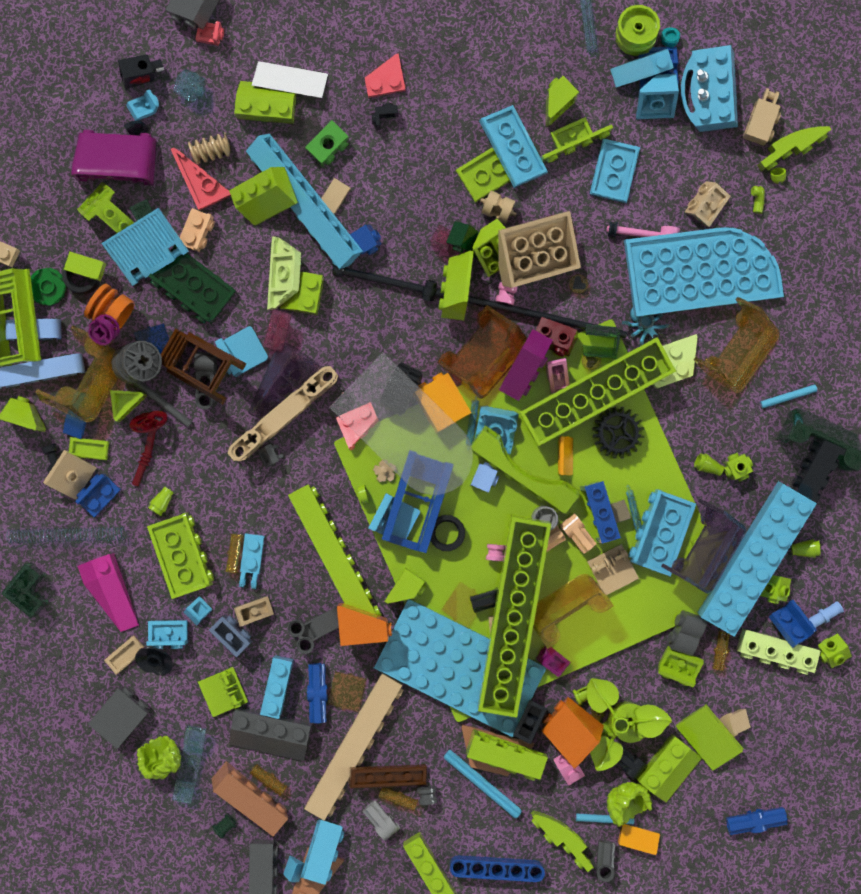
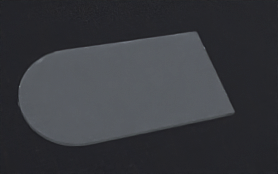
M384 352L329 407L390 468L418 492L429 495L448 493L462 485L471 470L473 450L465 432Z

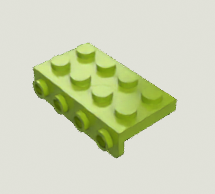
M188 512L147 526L172 599L213 585L212 581H214L212 571L208 570L206 566L208 562L206 553L202 552L199 546L202 544L198 533L195 534L193 528L195 526L194 518L192 515L189 516Z

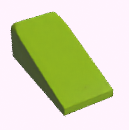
M69 252L63 270L101 282L106 263Z

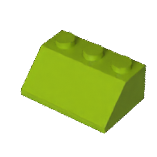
M240 81L236 93L234 114L237 119L294 124L297 93L252 86V82Z
M270 167L229 190L235 208L253 225H258L298 203L285 167Z
M474 251L449 258L448 265H444L443 277H446V282H442L440 292L444 293V299L440 298L438 310H442L441 318L464 321Z
M671 734L648 762V766L637 780L655 796L667 802L702 757L674 734Z

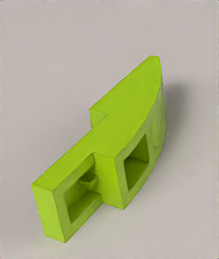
M829 126L812 127L799 130L779 139L768 148L771 155L762 160L757 167L761 172L764 169L769 171L777 165L776 161L781 157L784 160L793 152L796 156L801 152L803 155L813 148L811 146L817 141L820 144L828 138L827 133L832 129Z
M538 811L531 813L533 817L531 821L537 829H543L545 832L544 837L550 844L554 843L558 847L561 843H564L562 847L568 854L572 853L576 857L574 861L581 870L585 868L589 872L594 868L592 862L583 853L587 845L577 833L552 816Z

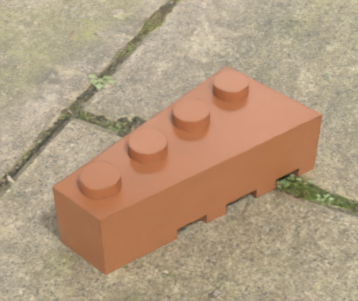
M227 761L211 778L214 793L270 835L274 836L288 820L287 809L281 803H275L268 793L262 792L252 781L248 780Z

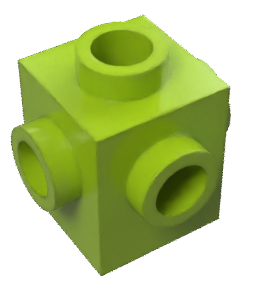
M738 452L727 457L728 461L723 462L725 466L723 468L724 472L731 480L738 479L740 482L748 478V474L753 472L751 468L753 463L749 456L746 457L745 454L739 455ZM739 463L743 468L741 471L737 468V465Z
M772 575L760 596L768 598L767 602L779 604V600L787 601L790 595L791 579Z
M838 633L818 644L821 651L819 656L824 664L828 663L831 668L843 664L845 660L851 657L848 645Z

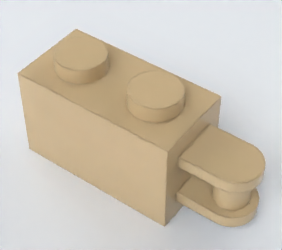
M766 88L762 99L759 98L755 102L743 139L763 146L768 141L771 142L775 133L772 130L774 123L777 124L781 116L779 112L780 105L776 104L779 92L776 91L774 93L769 91V88Z

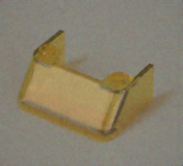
M737 297L735 300L742 308L736 316V324L739 329L719 358L710 356L705 361L697 357L694 358L697 365L707 375L734 393H740L745 388L779 338V330L761 307Z
M72 325L71 331L74 338L84 342L85 351L94 357L77 390L71 387H62L55 397L39 389L35 393L41 402L84 422H91L98 416L110 390H112L118 379L112 370V358L116 350L108 344H96L90 338L88 332Z

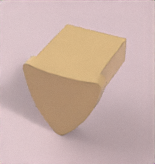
M746 709L728 713L719 719L733 737L751 728Z

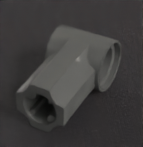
M605 840L598 841L595 872L601 881L609 882L614 877L615 842ZM603 867H608L609 873L604 876L601 875L600 870Z

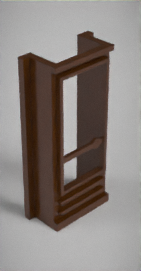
M176 328L160 354L162 365L168 368L166 372L222 405L227 398L216 392L230 365L232 364L241 370L246 366L245 362L190 332L185 334ZM188 342H191L196 347L181 371L175 365ZM199 347L223 360L209 386L185 373Z

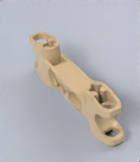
M331 366L321 368L303 386L294 391L263 417L256 426L238 438L229 447L228 455L233 461H244L249 458L267 440L275 436L308 408L314 400L328 391L337 382L338 374ZM327 372L332 373L330 381L323 380V375ZM313 385L315 387V393L311 391L310 386ZM253 435H254V436H257V437H256V441H257L256 443L251 442V441L253 440V438H252ZM241 446L244 452L243 455L238 457L236 450Z

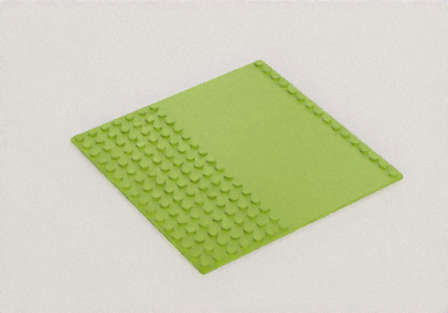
M611 319L598 324L617 329L614 321ZM585 330L578 333L577 341L569 357L565 355L558 356L549 349L545 357L548 358L546 362L566 358L570 385L628 352L622 338ZM586 354H591L598 359V362L592 368L586 367L588 362L585 358ZM512 362L457 387L470 411L471 404H473L475 417V397L479 401L474 439L481 406L487 405L493 408L515 411L519 415L513 446L509 455L516 464L532 475L544 479L565 480L578 490H580L581 486L604 481L610 504L625 500L631 519L616 523L621 538L601 544L596 542L595 539L599 537L597 527L593 524L594 517L591 508L587 506L588 498L586 491L580 490L579 497L566 514L556 511L558 515L556 526L562 531L566 540L546 552L528 658L540 663L536 660L539 651L546 644H549L571 662L560 675L562 677L675 627V618L682 610L699 615L697 612L721 573L701 578L691 540L708 536L709 533L697 506H695L671 577L631 562L639 579L604 596L587 561L622 544L629 556L632 546L635 547L637 542L635 539L636 528L633 524L634 502L636 501V526L638 530L639 517L642 528L644 522L642 521V516L645 510L648 511L650 505L648 499L651 492H654L655 489L693 503L695 501L644 389L608 408L611 414L613 407L617 408V412H619L620 407H624V413L630 409L631 414L629 416L638 415L634 419L635 422L642 420V423L637 425L638 428L644 427L643 431H639V434H643L644 438L637 439L642 442V445L638 446L635 444L634 446L638 451L634 452L630 449L631 456H627L624 452V458L621 459L619 453H617V457L614 459L612 458L613 452L609 456H605L607 449H604L602 452L599 451L602 444L595 446L594 443L599 441V438H592V435L598 434V431H593L592 428L599 427V425L594 423L595 420L602 421L599 414L538 446L520 412L554 393L550 391L545 365L543 368L538 367L537 371L540 372L535 382L530 381L529 385L532 387L527 396L522 395L519 401L501 392L499 388L514 363ZM417 404L408 408L402 415L395 414L377 422L373 428L369 429L368 434L364 438L361 437L354 445L355 448L351 451L344 437L336 440L334 446L369 525L385 494L387 493L395 497L409 450L428 458L454 464L438 517L452 515L463 523L465 538L457 549L441 551L430 541L427 553H423L382 540V534L373 530L372 532L395 584L406 568L425 580L423 585L426 588L421 596L416 595L411 600L490 638L489 617L494 615L495 607L474 613L470 601V596L493 590L499 586L503 561L486 560V555L488 554L487 544L506 546L511 515L531 518L533 511L537 507L548 506L552 508L551 504L546 500L541 501L530 489L525 490L522 488L517 480L506 477L504 471L499 468H494L499 479L495 487L491 486L489 492L470 485L478 465H483L484 462L488 463V460L483 457H477L472 452V449L469 448L467 430L469 424L472 438L471 414L436 434L422 408ZM605 410L601 412L605 417L607 416ZM612 417L606 423L617 426L622 418ZM627 421L626 432L633 437L632 426ZM620 428L614 430V433H616V438L618 436H624L622 435L623 432H621L622 430ZM603 429V437L609 445L611 435ZM560 436L573 437V475L558 474V438ZM620 439L614 448L622 449L628 446L630 442ZM382 459H387L388 465L389 463L396 465L397 470L393 471L395 476L391 482L387 478L385 482H379L377 480L378 475L373 470L375 465L380 466L379 462ZM410 476L405 491L423 497L427 496L431 499L436 484ZM365 484L370 502L364 505L361 504L357 487ZM627 489H628V494H629V501H630V490H632V498H633V502H632L633 519H632V511H630L629 504H628V496L626 495ZM404 494L402 502L420 510V514L407 537V540L418 543L430 502H424L422 499ZM574 513L597 543L585 554L580 551L574 541L559 526ZM451 522L441 523L436 529L437 540L443 544L453 543L458 537L457 527ZM546 668L538 687L560 677H557ZM450 706L457 722L471 717Z

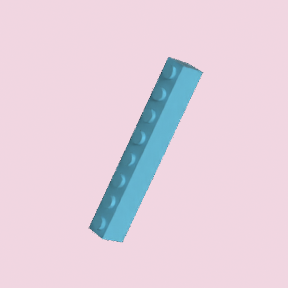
M270 134L258 136L246 150L250 159L262 172L270 167H285L298 202L290 208L297 215L298 220L308 229L310 235L317 240L321 249L332 259L335 266L339 269L350 266L363 250Z

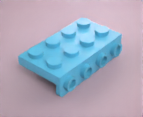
M655 489L649 496L648 503L650 505L648 511L645 510L643 513L642 521L644 522L642 528L637 530L635 536L637 542L635 547L632 546L629 558H631L630 562L671 577L696 503Z

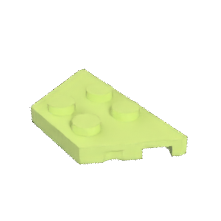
M274 236L271 243L267 310H276L299 291L301 252L281 238Z
M697 334L663 346L676 372L652 384L656 389L693 376Z

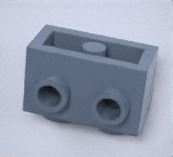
M225 614L209 631L237 658L253 642L250 639L252 636L247 630H241L237 626L238 622L231 615L227 616Z

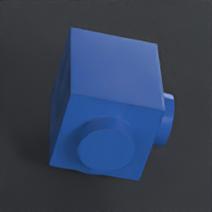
M366 224L350 234L363 250L361 254H368L370 256L378 251L377 247L382 245L379 232L376 229L374 230L371 225Z

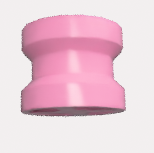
M487 544L488 554L486 555V560L503 561L505 545Z

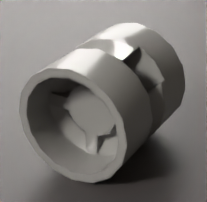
M548 506L537 507L531 515L532 519L550 521V531L558 523L556 511Z

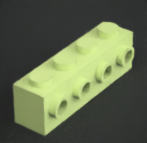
M743 628L736 651L741 652L742 657L752 659L753 656L759 657L760 662L771 664V661L778 663V667L788 670L791 666L797 668L796 672L808 675V672L815 673L821 652L818 649L801 644L792 648L786 640Z

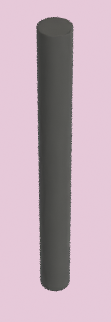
M134 383L137 388L187 428L193 423L145 383Z

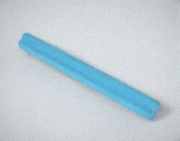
M452 750L446 752L444 755L446 761L514 818L519 817L522 811L517 805Z

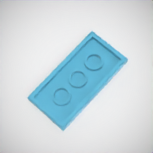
M513 105L479 120L514 188L541 177L548 172Z

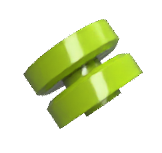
M633 5L621 13L615 32V39L618 47L623 52L632 56H639L648 53L654 47L660 29V19L656 12L644 5Z

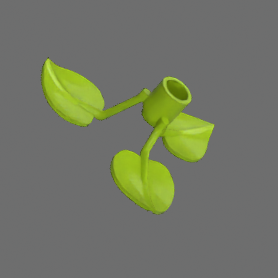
M591 678L587 686L588 703L598 713H603L608 708L614 717L613 727L616 731L611 739L607 736H601L600 743L590 752L595 769L603 771L617 764L623 755V746L619 742L614 741L619 733H626L629 726L638 723L637 729L641 735L647 738H654L660 735L672 720L661 708L654 705H643L636 710L637 720L628 722L625 717L617 716L611 707L619 699L617 687L610 681Z

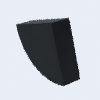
M131 121L124 124L130 135L140 136V133H146L150 130L142 121Z

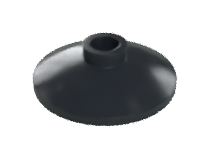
M144 647L139 649L135 655L137 665L147 673L165 675L172 670L173 661L171 657L161 649Z

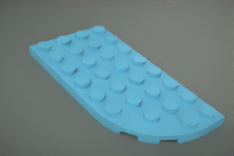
M727 227L624 240L634 317L784 297L781 273L774 255H771L760 239L740 229Z

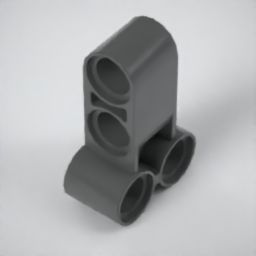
M198 352V354H195L194 370L196 371V379L202 382V377L207 376L212 382L216 375V370H218V357L209 352ZM196 389L195 402L197 407L203 410L210 408L215 403V400L209 397L210 403L208 405L203 404L201 397L205 394Z
M337 606L307 622L299 618L290 621L287 630L291 636L299 637L297 650L300 653H310L315 645L314 640L339 627ZM295 622L300 623L302 626V630L298 633L294 632L291 628ZM309 640L311 648L303 649L300 645L301 641Z

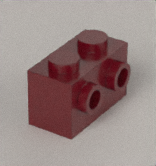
M541 317L536 331L553 340L549 350H552L558 356H570L578 338L577 329Z

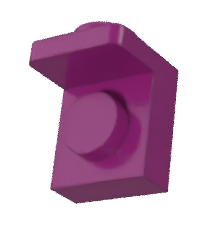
M546 644L536 657L537 661L557 677H560L571 663L549 644Z

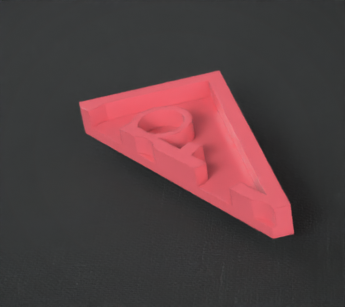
M171 148L172 154L199 211L231 197L230 191L218 183L217 180L208 175L207 172L193 163L176 148Z

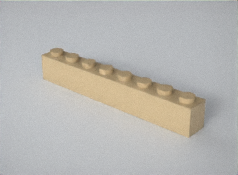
M382 672L304 808L305 810L322 820H325L327 816H332L336 808L334 806L337 799L341 800L346 791L343 787L346 782L349 783L350 767H356V765L360 767L365 758L362 754L365 749L369 750L375 741L372 738L375 732L379 733L384 725V722H382L384 716H389L394 708L391 705L395 698L399 699L404 689L401 688L402 683Z

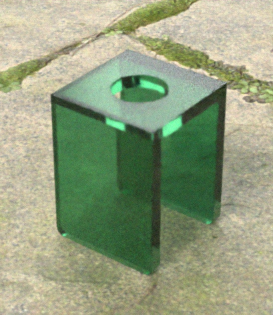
M585 324L586 335L614 337L613 348L583 345V356L617 359L620 342L619 327Z

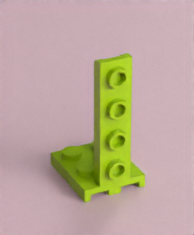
M103 181L77 209L88 221L97 215L116 233L134 223L110 201L115 192Z

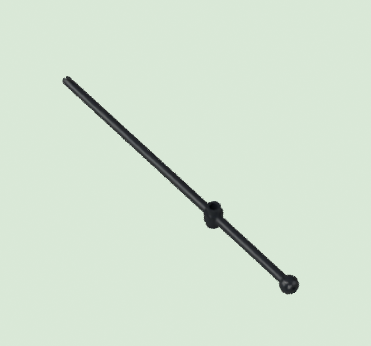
M333 265L332 274L336 277L346 275L421 292L423 294L422 299L426 301H434L435 296L444 298V293H440L441 289L437 288V282L433 280H426L425 285H420L345 267L339 269ZM468 295V303L540 320L541 317L563 325L619 338L627 337V332Z

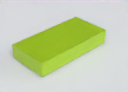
M70 437L69 452L80 458L107 460L109 441Z

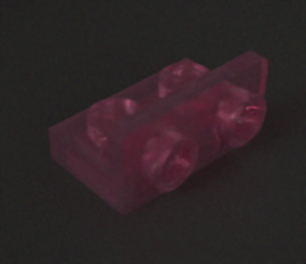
M273 309L263 347L273 351L283 350L292 317L290 313Z

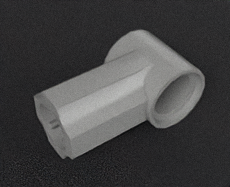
M376 800L363 809L362 812L375 826L376 832L384 841L400 829L399 824L392 820L393 817L388 815Z

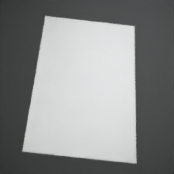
M258 61L252 86L322 98L328 74Z

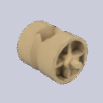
M490 191L487 198H481L480 200L484 205L481 214L490 218L495 216L496 219L504 224L507 223L509 216H516L517 214L513 212L515 200L508 197L501 198V194Z

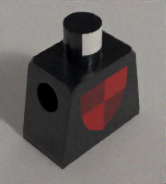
M147 54L118 60L119 73L125 90L154 81V73L164 70L161 59L150 62Z

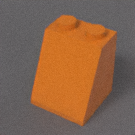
M345 603L338 604L340 646L388 642L389 636H392V623H388L387 618Z
M567 697L564 701L560 700L554 707L555 711L552 714L548 713L542 721L544 724L541 731L571 766L576 768L600 743L604 725L571 698Z

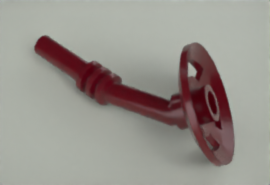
M163 411L142 413L130 422V429L133 432L148 433L145 450L141 453V461H138L139 466L132 485L139 487L145 469L149 466L148 462H151L150 458H152L151 454L156 430L165 425L168 420L167 414ZM155 417L162 418V420L158 421Z

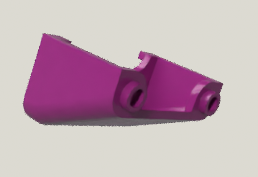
M83 130L78 135L71 176L77 181L87 182L89 178L91 181L106 179L132 181L133 183L144 182V185L154 186L157 141L148 133H140V136L104 134L95 133L93 130Z

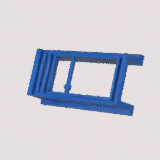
M409 450L382 540L427 553L454 464L428 458ZM410 476L436 484L431 499L427 496L423 497L405 491ZM404 494L422 499L424 502H430L418 543L391 535Z

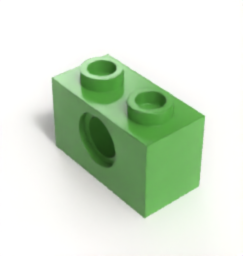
M331 120L305 149L323 167L325 164L329 165L335 159L334 155L338 151L342 152L348 146L349 137ZM331 141L334 145L331 149H326L323 147L324 143Z

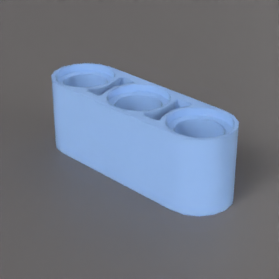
M36 319L38 340L62 339L61 319ZM5 320L6 340L15 341L17 339L15 320Z

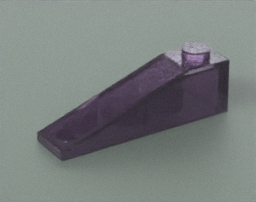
M283 341L271 358L248 413L262 419L278 406L285 396L291 395L299 384H304L313 376L320 365L298 348Z

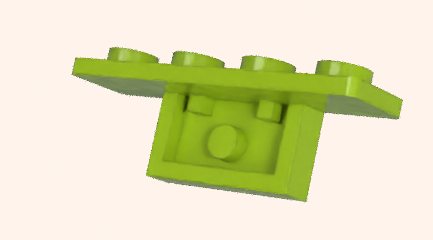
M584 117L555 130L550 135L556 149L542 155L541 160L542 162L547 161L550 163L557 160L558 155L563 153L568 155L576 151L575 148L578 146L586 147L592 144V140L598 137L600 140L611 135L610 132L613 130V126L611 124L592 133L587 119Z

